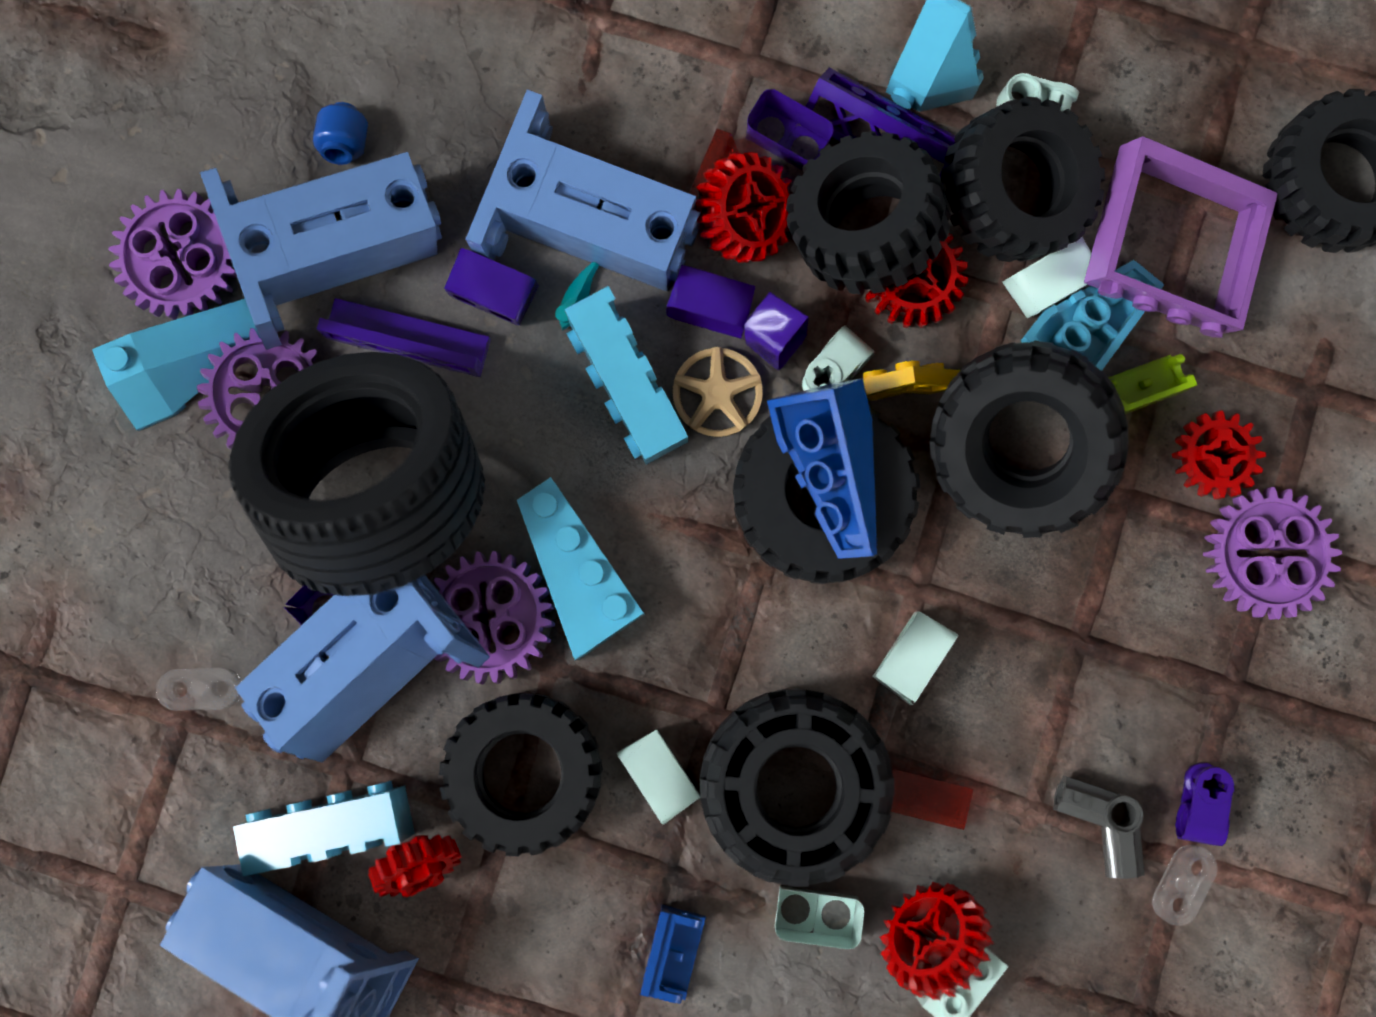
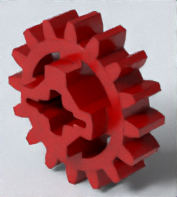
M1219 410L1213 413L1211 418L1207 413L1196 417L1197 424L1191 421L1183 426L1188 435H1180L1175 438L1174 441L1182 446V450L1172 453V458L1182 460V466L1178 467L1175 472L1176 474L1186 473L1188 475L1184 483L1186 488L1197 484L1199 485L1198 496L1208 495L1212 490L1214 500L1225 498L1226 492L1230 497L1241 494V487L1246 489L1255 484L1250 475H1258L1263 472L1264 469L1256 464V460L1266 457V452L1256 450L1255 445L1259 444L1263 438L1262 436H1250L1249 432L1254 426L1251 422L1240 426L1239 414L1235 413L1225 420L1224 411ZM1208 430V434L1204 435V443L1201 446H1195L1199 437ZM1216 449V453L1231 457L1222 461L1221 457L1206 453ZM1237 464H1242L1239 472L1230 479V476H1233V468Z
M440 834L430 840L428 835H419L410 841L400 845H393L386 851L387 857L377 859L375 861L376 865L368 869L370 873L368 876L374 893H379L380 897L389 893L391 897H395L399 893L402 894V897L415 896L418 892L441 884L445 880L443 874L452 873L454 871L453 867L461 863L460 858L462 857L455 839L451 838V835L441 838Z

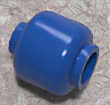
M337 102L321 108L317 114L313 133V145L326 161L338 165L348 164L358 159L364 153L368 121L360 111L349 103Z

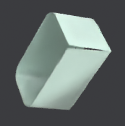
M1081 237L1077 242L1069 243L1067 248L1048 254L1002 281V283L1026 318H1030L1088 285L1084 283L1091 251L1084 238Z
M914 612L874 673L873 678L906 703L913 705L911 701H917L956 641L958 634L922 612Z
M658 730L650 732L617 752L621 762L663 825L700 798V794Z
M780 886L774 929L777 936L784 941L853 949L861 941L864 908L857 896ZM790 895L803 896L809 903V916L802 923L791 924L781 914L782 902ZM832 900H840L850 909L849 923L842 929H830L822 920V909Z

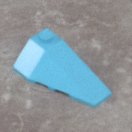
M926 0L886 90V93L891 95V99L896 104L906 109L912 107L921 112L973 99L984 76L983 71L977 69L976 66L980 59L979 50L973 49L972 44L976 36L972 7L960 0Z
M1135 260L1115 270V272L1162 289L1165 285ZM1089 286L1072 294L1068 299L1056 306L1053 305L1044 310L1023 336L1021 343L1043 341L1051 342L1053 345L1068 350L1073 349L1087 357L1091 363L1102 371L1145 311L1134 308L1132 301L1124 298L1114 299L1102 296L1098 293V288Z
M245 299L127 334L96 347L92 351L106 387L135 429L140 431L176 416L186 407L185 404L199 393L197 385L209 383V380L201 375L200 370L201 368H214L208 359L209 354L222 357L223 353L219 345L221 341L232 348L236 345L234 341L235 333H238L244 341L250 340V328H254L259 338L260 336L254 325Z

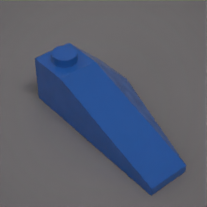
M863 378L828 384L767 400L776 441L783 454L789 452L799 471V474L795 477L801 489L807 487L817 506L815 515L838 559L867 557L877 554L873 427Z

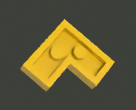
M905 361L895 364L896 370L887 373L885 369L864 372L863 382L867 399L872 401L903 393L933 394L945 391L949 383L961 370L944 369V363H931L920 366V361Z

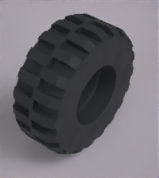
M870 408L873 427L877 554L873 556L838 559L823 529L805 524L794 514L787 498V482L792 470L795 468V464L789 452L782 453L776 441L771 416L765 419L760 424L759 429L750 436L744 446L735 472L733 483L734 511L747 543L761 556L760 558L770 567L773 566L783 572V575L796 580L801 579L815 584L840 583L862 576L890 559L900 544L904 543L911 531L912 520L917 516L920 502L917 501V490L920 488L919 473L914 471L912 462L915 460L910 446L905 447L899 439L900 431L892 423L888 426L879 419L880 413Z

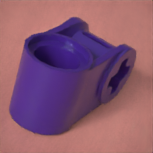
M1196 763L1186 771L1181 803L1177 811L1175 823L1178 839L1214 846H1223L1229 833V814L1234 791V781L1226 770L1214 767L1208 763ZM1214 779L1213 787L1203 788L1204 780Z

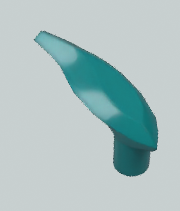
M596 262L589 264L575 278L567 289L560 306L555 311V316L559 320L562 331L570 326L565 309L583 300L590 294L591 282L599 267V264Z

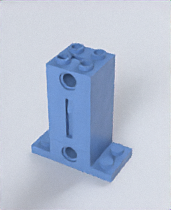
M527 89L466 236V241L471 251L493 261L495 256L501 257L508 242V234H505L507 230L585 261L596 262L601 267L668 291L671 281H676L681 265L686 263V260L683 259L686 249H684L685 245L693 246L700 228L697 218L701 212L696 211V196L549 141L552 134V126L549 125V112L546 111L543 96ZM661 236L668 237L664 240L656 239Z
M408 152L240 203L231 181L222 182L217 168L200 172L254 325L266 350L282 345L277 332L285 330L276 307L277 305L438 255L437 240L442 239L439 228L441 219L435 202H428L425 191L427 182L420 164L413 166Z
M424 575L402 587L378 594L332 596L239 683L235 689L244 700L242 703L243 710L249 717L260 723L265 731L263 738L274 751L290 753L300 759L308 758L323 762L438 654L443 655L447 653L458 664L464 661L477 668L487 661L490 656L428 577Z
M241 865L201 867L188 882L186 888L187 895L180 908L169 918L165 928L167 933L160 944L167 951L271 1017H389L419 959L406 950L391 954L387 953L259 874L243 876Z

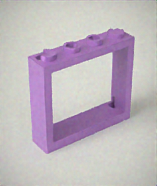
M1144 136L1123 144L1119 147L1084 283L1098 288V293L1102 296L1114 299L1124 298L1132 301V306L1138 310L1163 313L1167 315L1166 319L1172 323L1197 326L1200 328V333L1206 336L1221 338L1225 333L1243 330L1278 193ZM1141 172L1239 212L1214 310L1115 272Z

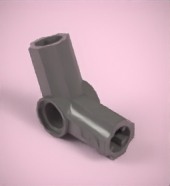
M1064 775L1055 791L1053 810L1101 826L1105 876L1121 879L1145 876L1140 832L1144 813L1138 801L1129 796ZM1123 802L1127 810L1124 820L1115 824L1111 816L1112 809L1117 803Z

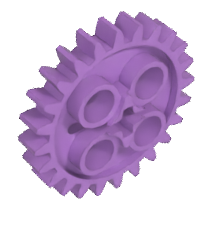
M177 189L174 199H172L167 192L160 190L159 202H155L146 195L144 196L146 208L143 210L132 204L131 209L135 217L132 220L123 216L119 218L126 226L125 231L112 232L121 242L120 245L109 247V251L119 257V259L109 263V266L117 272H122L114 279L115 283L121 287H126L122 294L130 300L136 299L135 305L142 310L150 307V313L156 317H160L165 310L166 316L172 320H176L179 310L184 316L192 315L193 307H197L201 311L208 310L206 301L210 299L220 305L222 301L218 292L221 289L226 292H232L233 289L226 281L228 277H238L232 268V261L209 198L203 202V198L197 192H193L188 199L181 189ZM193 221L190 232L180 236L179 232L182 225ZM162 224H165L170 241L180 248L177 251V256L193 280L191 285H188L183 268L173 261L176 258V254L168 240L163 236L160 229ZM156 239L155 248L151 252L144 254L146 243ZM207 255L210 256L208 266L203 270L197 271L196 265L199 259ZM173 273L174 277L171 285L161 289L160 284L163 277Z
M250 328V340L244 341L238 333H235L234 341L236 345L232 348L222 341L219 343L223 353L222 357L213 354L208 355V359L214 368H201L200 370L201 375L209 380V383L197 385L198 392L208 395V398L198 402V406L200 409L212 410L203 420L206 425L219 424L213 431L215 438L222 437L225 434L229 435L226 442L227 448L231 449L233 447L236 433L243 421L237 420L232 416L235 406L240 403H248L254 407L261 400L260 395L257 393H238L234 395L228 392L229 389L239 388L244 391L259 393L262 392L263 386L268 385L273 389L281 383L276 377L280 369L292 367L299 372L313 365L312 362L317 356V350L312 349L303 353L304 339L300 338L292 345L289 343V332L284 331L280 337L282 345L266 350L255 329ZM242 364H252L258 369L257 375L248 381L238 379L235 376V371Z
M1275 487L1264 489L1263 495L1258 489L1247 493V499L1242 495L1234 497L1232 499L1234 507L1227 505L1220 508V512L1225 520L1214 519L1210 522L1218 530V533L1207 535L1204 538L1214 544V550L1203 552V556L1215 560V564L1208 567L1206 573H1218L1220 576L1212 585L1213 588L1226 587L1228 589L1223 598L1225 602L1238 598L1237 611L1239 612L1247 611L1252 606V617L1254 618L1263 617L1266 611L1269 620L1280 619L1282 612L1286 618L1297 617V608L1302 612L1311 611L1313 608L1310 599L1314 601H1324L1326 599L1320 587L1331 588L1335 586V583L1327 577V574L1341 570L1339 566L1331 563V557L1341 555L1342 551L1330 547V543L1338 539L1339 534H1327L1325 531L1331 524L1332 519L1318 520L1317 516L1322 507L1317 505L1308 509L1305 508L1308 500L1306 495L1299 496L1292 501V489L1283 490L1279 495H1277ZM1248 523L1253 525L1257 531V539L1254 543L1248 541L1245 536V527ZM1289 523L1297 530L1295 543L1291 542L1286 536V527ZM1263 549L1272 551L1306 550L1307 556H1286L1280 558L1272 556L1239 557L1237 551H1258ZM1249 564H1253L1259 573L1255 584L1251 583L1247 578L1246 571ZM1290 564L1296 566L1299 572V579L1295 584L1288 578L1287 571Z
M492 551L489 562H487L484 554L481 552H476L474 564H471L467 558L462 556L460 557V570L457 571L447 565L445 568L450 578L444 581L435 577L434 581L440 588L439 593L470 632L476 631L478 633L479 643L489 654L490 658L479 668L464 661L458 664L447 653L443 655L438 654L434 659L442 662L449 658L445 670L454 673L461 667L460 679L468 681L475 672V680L478 684H485L488 674H490L493 683L501 684L502 672L504 671L510 678L516 679V666L520 665L527 670L532 669L528 660L530 654L542 658L543 654L536 646L539 642H551V639L542 633L543 628L555 626L554 622L545 618V614L553 611L555 606L542 602L550 594V591L546 587L536 588L541 582L542 577L538 573L527 577L531 567L527 563L523 562L515 569L516 557L509 554L503 564L500 553ZM484 582L487 583V588H486V599H487V600H485L484 594L482 593V590H481V584L484 583ZM512 584L514 588L513 598L506 604H500L497 599L499 589L504 585ZM471 591L474 596V602L468 610L461 611L458 606V600L463 593ZM488 610L496 613V618L490 619L489 625L481 622V618L488 615ZM511 624H517L520 630L518 640L513 644L506 645L503 640L505 628ZM490 635L496 645V651L493 654L489 650L491 646Z

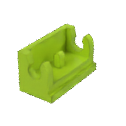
M1182 354L1168 355L1108 377L1114 384L1123 403L1125 413L1127 414L1176 396L1197 386L1193 374L1184 375L1182 372L1181 363L1185 361V357Z

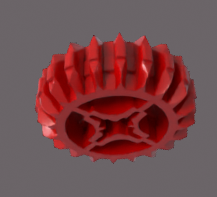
M738 152L730 154L727 158L718 159L714 162L715 168L708 169L703 173L707 182L700 183L696 187L703 195L702 199H696L695 206L701 208L702 215L698 216L697 223H704L705 225L700 236L704 239L712 238L709 249L721 251V257L734 259L738 263H747L749 260L758 262L765 259V256H772L778 253L777 246L788 242L785 232H790L786 220L788 216L786 205L789 195L793 194L788 193L787 190L792 179L787 177L780 178L783 167L779 165L771 166V157H758V153L755 152L744 154ZM754 203V206L746 208V211L737 212L738 209L746 207L747 204ZM729 221H731V223L734 225L735 230L732 228Z
M948 234L944 242L940 241L941 251L934 260L929 258L926 261L928 267L919 277L910 279L908 283L896 287V285L891 289L885 287V292L873 294L872 291H869L866 294V302H873L877 299L880 302L874 310L877 315L882 314L887 309L891 312L887 320L888 323L893 324L897 317L901 316L903 317V327L909 328L913 318H916L917 325L920 328H924L928 323V316L933 322L939 323L943 319L942 311L951 314L955 310L953 301H961L964 297V293L958 287H964L968 283V277L960 274L967 269L968 262L956 260L963 252L962 246L949 247L954 238L953 235ZM936 260L941 264L944 273L943 291L936 285L938 281L931 272V266ZM907 293H916L923 299L927 297L930 301L912 303L900 298Z
M933 881L929 889L925 886L917 885L914 897L911 894L903 893L905 903L901 907L891 905L895 916L892 920H883L889 932L880 936L882 943L887 946L880 954L888 962L886 969L891 976L896 978L898 985L907 991L910 990L917 997L925 998L928 996L933 1000L940 1001L944 993L948 997L956 998L957 986L959 985L963 989H970L969 977L972 974L976 977H983L981 970L978 968L980 962L991 961L984 948L994 944L992 937L987 934L992 925L984 917L986 912L983 906L975 901L974 897L966 890H960L953 884L947 883L943 886ZM958 919H959V924H960L959 939H957V931H958L959 925L956 924V922H957Z

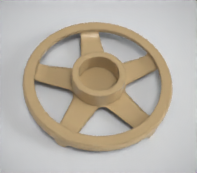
M714 347L697 352L683 363L674 379L673 400L679 416L691 429L703 435L724 437L743 430L756 417L762 402V382L756 368L746 357L730 349ZM711 356L710 376L708 379L704 380L685 376L687 370L694 363ZM723 356L741 363L749 371L750 375L727 379ZM755 386L754 405L748 416L744 418L734 401V396ZM680 387L695 392L702 397V401L691 419L681 404ZM715 409H721L735 426L724 430H711L701 425Z

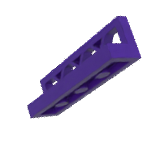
M830 67L819 77L805 107L814 111L820 96L834 103L838 118L829 120L834 128L832 135L834 139L840 141V138L849 135L857 138L852 134L848 121L861 118L869 122L871 131L876 132L877 136H882L880 128L885 132L898 134L900 140L903 137L909 138L918 143L919 148L925 149L931 157L944 163L943 168L949 166L944 157L948 147L955 144V136ZM845 110L851 112V114L846 115Z
M337 298L334 299L329 320L319 318L316 328L329 340L376 352L399 354L424 364L480 378L491 341L488 336Z

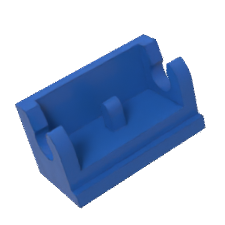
M662 905L641 986V996H649L681 1004L682 1000L686 999L706 916Z

